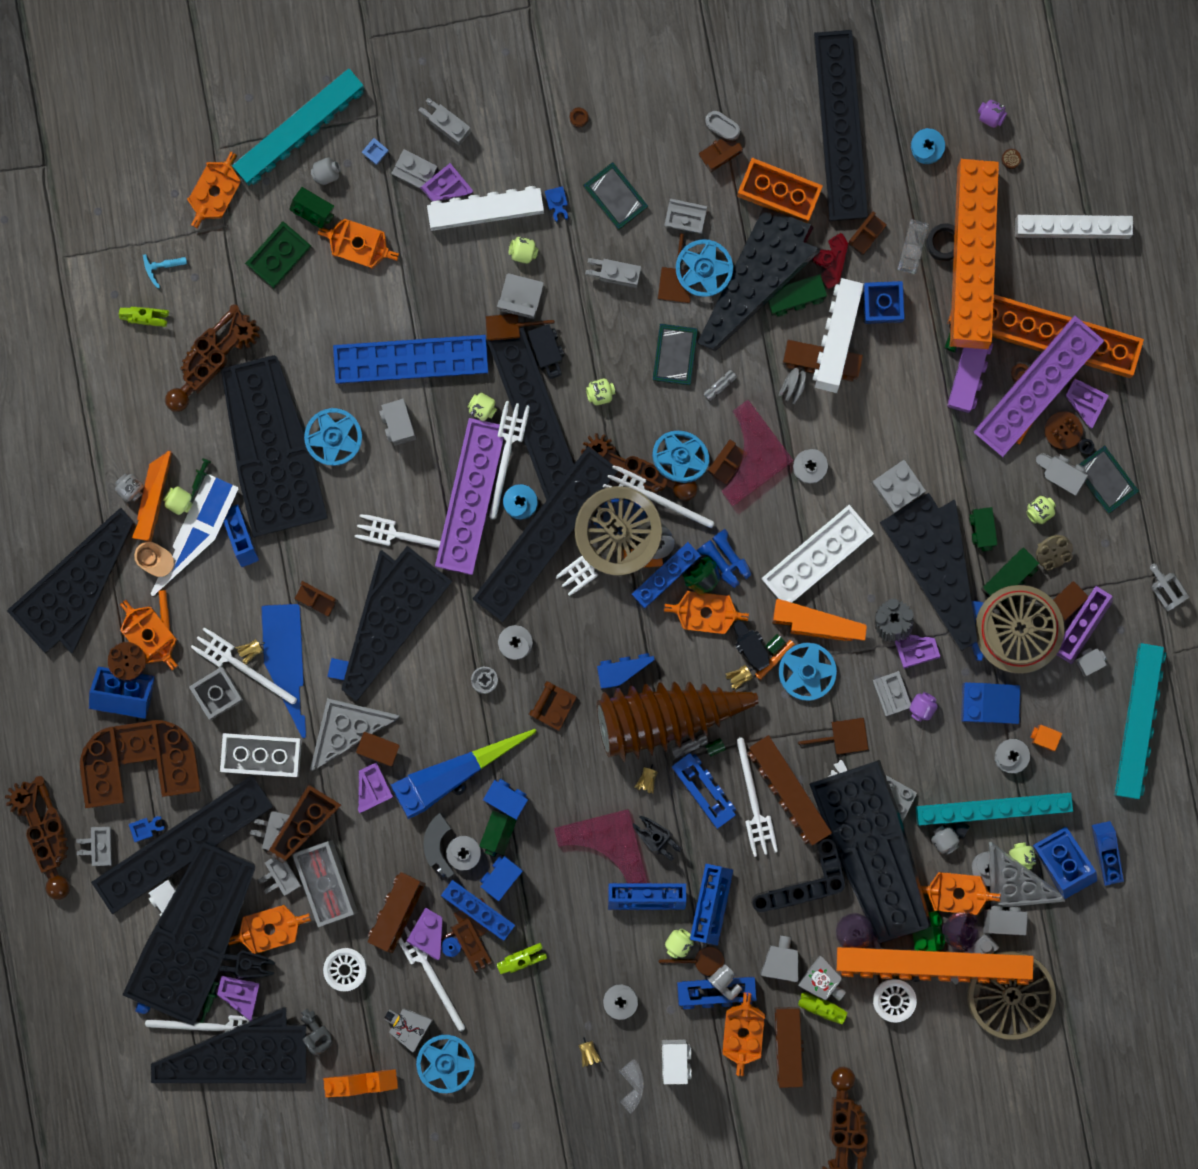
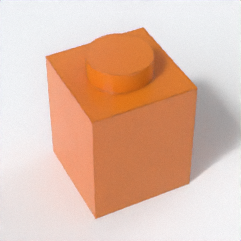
M1038 725L1037 728L1034 727L1030 738L1033 739V744L1050 751H1055L1062 733L1046 726Z

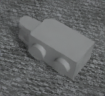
M428 98L426 103L434 108L435 112L431 115L426 109L421 107L418 111L429 120L432 126L460 146L471 133V127L441 104L438 105Z
M588 258L589 264L602 266L601 272L586 270V275L600 278L604 282L633 288L638 287L641 266L608 259Z
M1041 453L1036 458L1038 465L1040 464V466L1046 469L1045 477L1074 495L1079 493L1089 476L1086 473V468L1079 464L1074 466L1069 463L1070 459L1060 454V456L1051 457Z

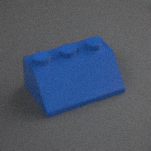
M98 666L89 692V709L146 719L155 676L140 674L132 680H122L115 677L109 668Z

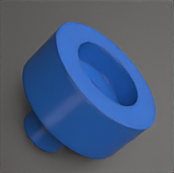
M449 937L442 943V951L446 956L454 957L461 950L457 939L454 937Z

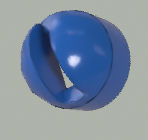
M138 1002L135 1012L146 1014L149 1012L150 1007Z

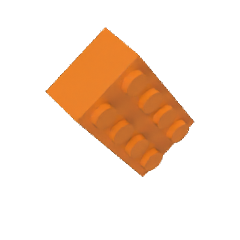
M751 158L737 197L809 223L823 185Z

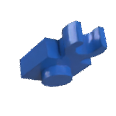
M563 186L544 191L549 210L555 209L554 221L558 222L557 215L560 213L567 220L568 213L563 207L568 206Z
M157 816L150 823L148 818L130 823L129 827L134 842L154 836L152 830H164L165 826H156V822L161 820L162 817Z

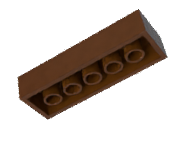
M768 735L748 748L750 752L747 753L752 763L757 762L760 768L757 769L763 779L767 778L770 782V785H768L773 795L777 794L781 799L778 802L784 812L788 810L791 817L789 820L794 828L799 827L802 832L799 836L803 842L813 846L830 835L832 832L770 736Z

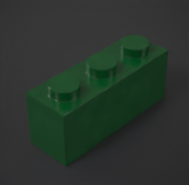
M819 274L785 285L767 303L771 315L781 317L788 314L787 311L795 309V311H800L806 308L805 305L813 303V306L823 303V299L827 298V293Z
M1023 547L981 590L990 597L993 593L1005 587L1024 585L1023 579L1027 575L1032 577L1039 570L1036 566L1040 563ZM1005 599V600L1002 601L1001 603H1002V604L1006 603V602L1008 601V599Z

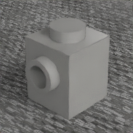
M1090 647L1081 652L1082 656L1075 660L1085 677L1106 666L1105 661H1107V658L1102 650L1099 651L1098 648L1092 650Z

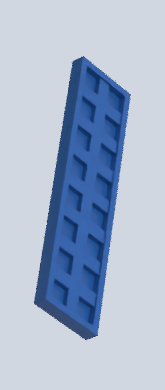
M486 335L333 345L336 384L488 374Z

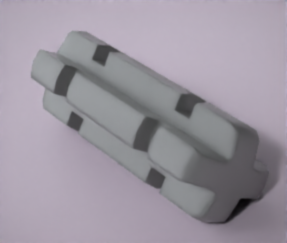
M729 370L725 377L722 376L711 386V389L704 392V396L709 401L714 399L716 394H719L729 385V382L732 383L736 379V374Z
M702 734L697 739L694 738V743L689 740L681 744L680 748L678 746L673 748L672 753L675 758H678L683 753L686 754L699 748L700 745L707 744L708 739L705 734Z

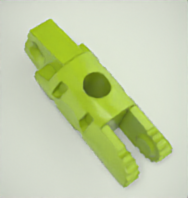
M144 307L120 308L119 310L120 320L128 321V323L167 326L166 320L154 317L166 318L169 316V310Z
M541 943L505 957V960L497 963L500 974L509 971L513 973L547 959L545 953L530 956L542 949Z
M807 992L801 993V999L798 1003L801 1008L826 1020L839 1024L844 1023L848 1012Z

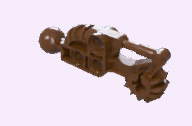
M233 304L230 306V310L213 328L207 329L195 340L191 346V351H187L186 358L182 360L183 366L180 368L184 374L183 380L186 383L181 388L171 389L165 396V405L169 410L180 412L186 409L189 403L188 396L193 391L198 394L226 366V355L233 347L241 349L245 343L246 347L250 348L249 342H252L254 345L257 343L254 338H260V334L256 333L260 330V327L255 326L256 320L250 322V317L242 315L239 307ZM232 319L229 333L217 344L216 332ZM239 327L245 331L247 330L248 334H242ZM207 342L209 344L208 348L200 350L199 346L201 343ZM216 355L222 356L221 362L213 363V358ZM202 369H208L209 371L205 377H200L199 372Z
M595 433V440L588 436L590 444L583 442L584 446H589L592 449L594 446L598 447L601 445L603 452H598V454L614 466L626 469L646 479L643 486L647 491L657 494L659 491L662 492L667 486L674 490L677 498L684 501L691 500L697 494L698 488L695 481L687 483L675 482L663 476L652 463L636 456L624 459L615 455V447H607L612 440L608 439L604 442L605 434L599 440L598 433ZM636 460L638 468L630 470L628 468L629 461ZM648 468L656 470V475L653 478L646 477L645 471ZM616 472L614 476L622 479L624 474ZM612 479L608 483L612 487L619 486L620 484ZM636 480L634 485L638 486L640 481Z
M37 776L31 783L22 782L21 789L17 783L14 784L15 791L9 788L8 791L12 795H5L6 799H11V801L6 803V806L13 805L10 810L11 812L17 810L18 816L27 817L30 827L27 830L26 836L41 873H46L48 878L45 887L46 893L54 900H61L69 894L70 884L66 878L59 876L56 868L60 867L61 861L67 858L66 852L69 850V847H67L66 841L68 839L65 838L66 832L59 813L53 807L45 779L42 776ZM38 788L48 808L43 821L36 808ZM20 794L27 796L24 799V803L17 801L20 798ZM52 822L59 824V829L56 832H51L49 829ZM35 829H39L41 832V836L37 840H34L31 836L32 831ZM41 847L48 849L46 857L42 858L39 856L38 852Z
M847 1067L835 1069L831 1076V1083L837 1089L836 1097H832L829 1132L830 1141L835 1145V1159L828 1160L829 1168L822 1166V1169H849L847 1166L849 1148L858 1157L857 1169H863V1159L867 1153L868 1137L867 1128H865L867 1121L864 1118L866 1114L862 1111L861 1105L855 1104L853 1100L848 1098V1090L854 1086L856 1079L854 1072ZM839 1113L845 1114V1120L842 1123L836 1122L835 1119ZM839 1132L843 1133V1140L841 1142H835V1134ZM862 1134V1142L859 1144L854 1143V1136Z

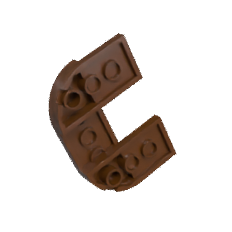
M162 720L112 726L100 730L84 746L80 758L85 808L125 803L120 765L157 759L162 797L200 792L196 749L192 739L178 725Z

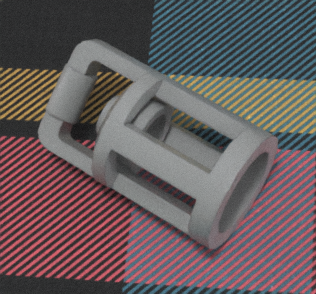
M1151 564L1150 569L1157 577V581L1151 588L1166 611L1173 609L1190 597L1174 573H1169L1165 576L1164 573H1161L1157 564ZM1171 579L1174 580L1183 594L1179 598L1169 585L1172 581ZM1163 587L1173 602L1168 605L1157 588Z

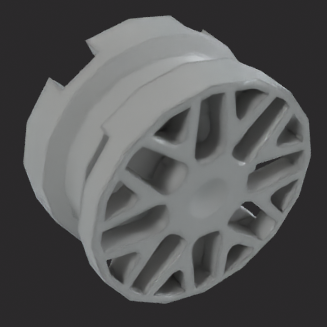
M479 667L473 672L471 683L475 691L487 694L492 692L497 686V674L490 667Z

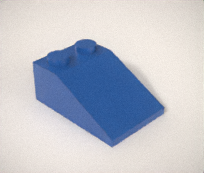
M962 683L961 722L1019 724L1020 685Z
M1067 827L1033 845L1054 885L1064 899L1098 881L1096 870Z

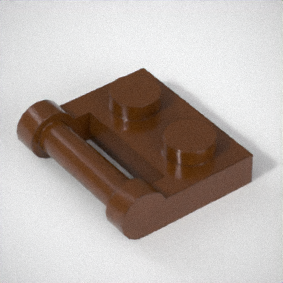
M546 681L539 700L528 715L559 731L577 696ZM551 691H554L557 694L544 717L540 712Z

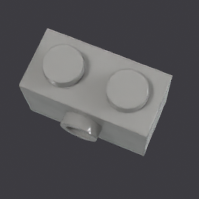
M991 906V910L984 909V933L1026 935L1027 912L1021 911L1020 907H1009V911L1002 910V906Z

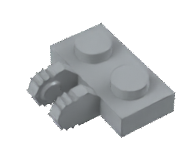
M271 811L269 822L260 819L253 820V823L257 825L267 826L266 833L258 830L250 831L251 835L264 837L262 849L269 850L289 815Z
M91 827V838L76 839V843L79 844L91 843V851L79 850L77 855H91L92 866L112 865L111 827Z
M275 858L265 862L270 873L258 879L259 884L266 882L272 876L276 881L275 884L268 886L264 890L265 894L279 887L285 896L301 886L288 862L282 863Z

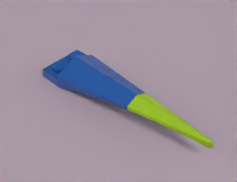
M536 729L409 774L408 777L391 784V788L407 819L426 811L468 778L535 734Z

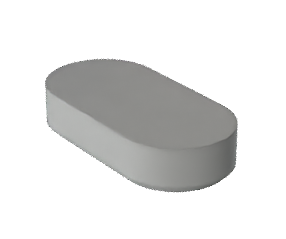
M712 111L706 116V126L708 129L724 140L732 142L740 136L738 124L721 112Z

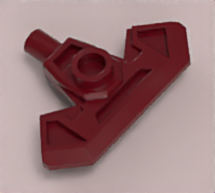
M842 233L828 240L831 250H820L812 259L813 263L827 269L821 274L822 281L827 289L840 282L848 248V242Z

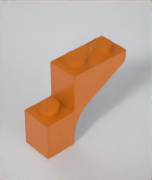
M396 1069L323 1078L325 1097L353 1096L398 1089Z

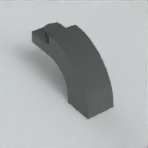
M439 813L426 829L423 842L424 854L430 867L438 863L437 870L442 877L446 875L449 878L455 873L444 859L440 845L443 836L452 828L442 814Z

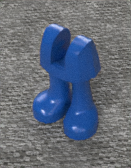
M723 529L712 540L732 563L730 566L720 555L711 540L699 547L697 552L700 555H708L715 561L722 572L721 578L735 588L740 583L732 572L737 568L745 579L751 576V572L746 560L740 559L731 548L727 540L728 531Z

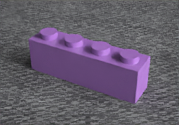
M991 343L988 350L963 348L947 407L967 413L971 409H975L978 398L974 397L976 390L980 391L983 380L980 379L982 372L985 373L988 362L985 361L987 354L990 355L993 343Z
M1097 586L1094 588L1064 634L1062 645L1056 654L1057 656L1073 664L1112 604V595Z

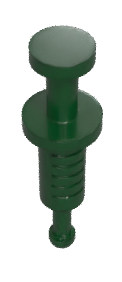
M202 458L204 462L201 469H196L197 475L192 485L191 501H193L195 492L199 490L204 476L208 475L205 472L208 463L211 464V461Z
M214 980L211 990L206 997L202 1009L204 1013L200 1023L205 1022L206 1014L210 1012L214 998L218 996L215 990L217 985H220V982Z

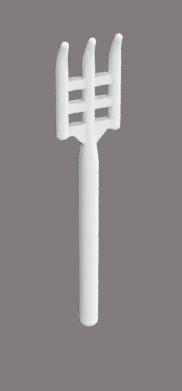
M506 401L497 436L504 437L506 444L489 518L492 520L497 518L512 443L516 440L519 442L523 441L529 414L528 405L523 419L517 418L519 403L516 404L512 417L507 416L509 401ZM510 420L511 425H506L505 421ZM516 422L522 423L521 428L515 427ZM504 428L510 429L509 434L503 433ZM514 430L520 432L519 436L513 435Z
M612 467L624 474L622 479L608 475V478L620 483L619 486L635 489L650 500L709 528L714 526L712 520L645 490L643 484L646 482V479L621 467ZM628 476L632 478L630 483L626 482ZM636 480L640 481L638 486L634 485ZM606 484L603 485L605 488L612 487Z
M360 514V517L372 520L373 524L372 526L357 525V527L371 532L370 537L355 535V538L390 546V540L395 537L435 548L440 546L441 541L397 532L394 528L396 521ZM377 522L381 523V528H376ZM385 524L390 525L389 530L384 529ZM375 532L379 533L378 539L373 538ZM383 534L387 535V540H382Z
M647 522L634 529H646L651 524ZM611 546L600 554L603 558L606 559ZM581 556L563 569L556 576V579L567 572L571 574L572 577L562 585V587H565L574 580L578 585L568 593L570 596L595 579L598 573ZM583 562L585 567L581 568L579 563ZM574 567H576L578 570L576 574L572 570ZM588 570L592 574L589 577L585 573ZM581 575H582L583 578L585 579V580L582 581V582H581L580 579L578 578V577H580Z
M203 628V631L213 638L211 643L199 636L197 637L201 643L207 646L205 652L193 645L191 646L198 654L219 668L222 667L223 662H230L233 666L289 703L295 704L297 702L296 697L232 657L231 650L234 649V646L214 632ZM216 641L220 642L218 648L214 646ZM224 645L228 647L225 652L221 650ZM210 650L214 651L212 656L208 655ZM218 654L222 656L219 661L215 659Z
M740 737L737 739V745L754 814L751 821L747 820L745 823L753 855L757 857L756 841H761L765 855H767L765 839L771 838L774 851L778 852L771 816L764 818L760 815L744 738ZM767 821L768 826L762 827L761 823ZM757 824V828L752 829L751 825ZM769 830L770 834L764 836L763 831ZM759 832V837L754 838L753 833Z
M405 927L404 930L408 937L411 932L408 930L407 927ZM400 938L399 944L410 964H414L415 961L422 963L426 974L458 1031H464L465 1026L433 968L427 961L428 955L415 947L408 950L406 946L410 944L404 943L402 938ZM416 951L418 956L413 958L411 953Z
M229 1015L228 1019L230 1021L226 1025L195 1022L193 1026L181 1021L146 1020L145 1026L151 1028L227 1031L237 1027L233 1026L234 1020L238 1021V1026L242 1025V1021L249 1022L251 1020H248L245 1016Z

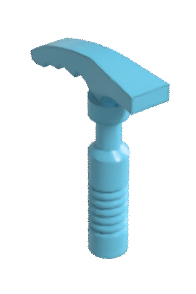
M143 255L146 272L158 289L160 285L154 278L152 269L156 270L159 267L168 268L187 264L186 257L164 260L160 263L152 262L150 264L147 255Z

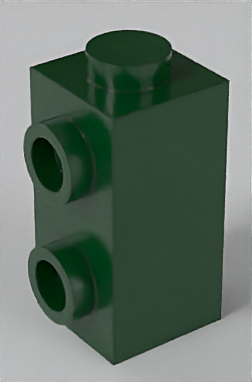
M303 187L300 188L292 199L289 209L295 215L304 218L312 225L321 229L326 223L330 224L334 217L332 213L334 205Z
M993 508L973 509L971 511L972 514H969L970 526L974 527V533L971 534L972 543L976 545V549L981 548L982 552L991 551L993 547L997 546Z
M492 810L479 847L485 849V854L496 857V854L504 856L517 821L516 819Z

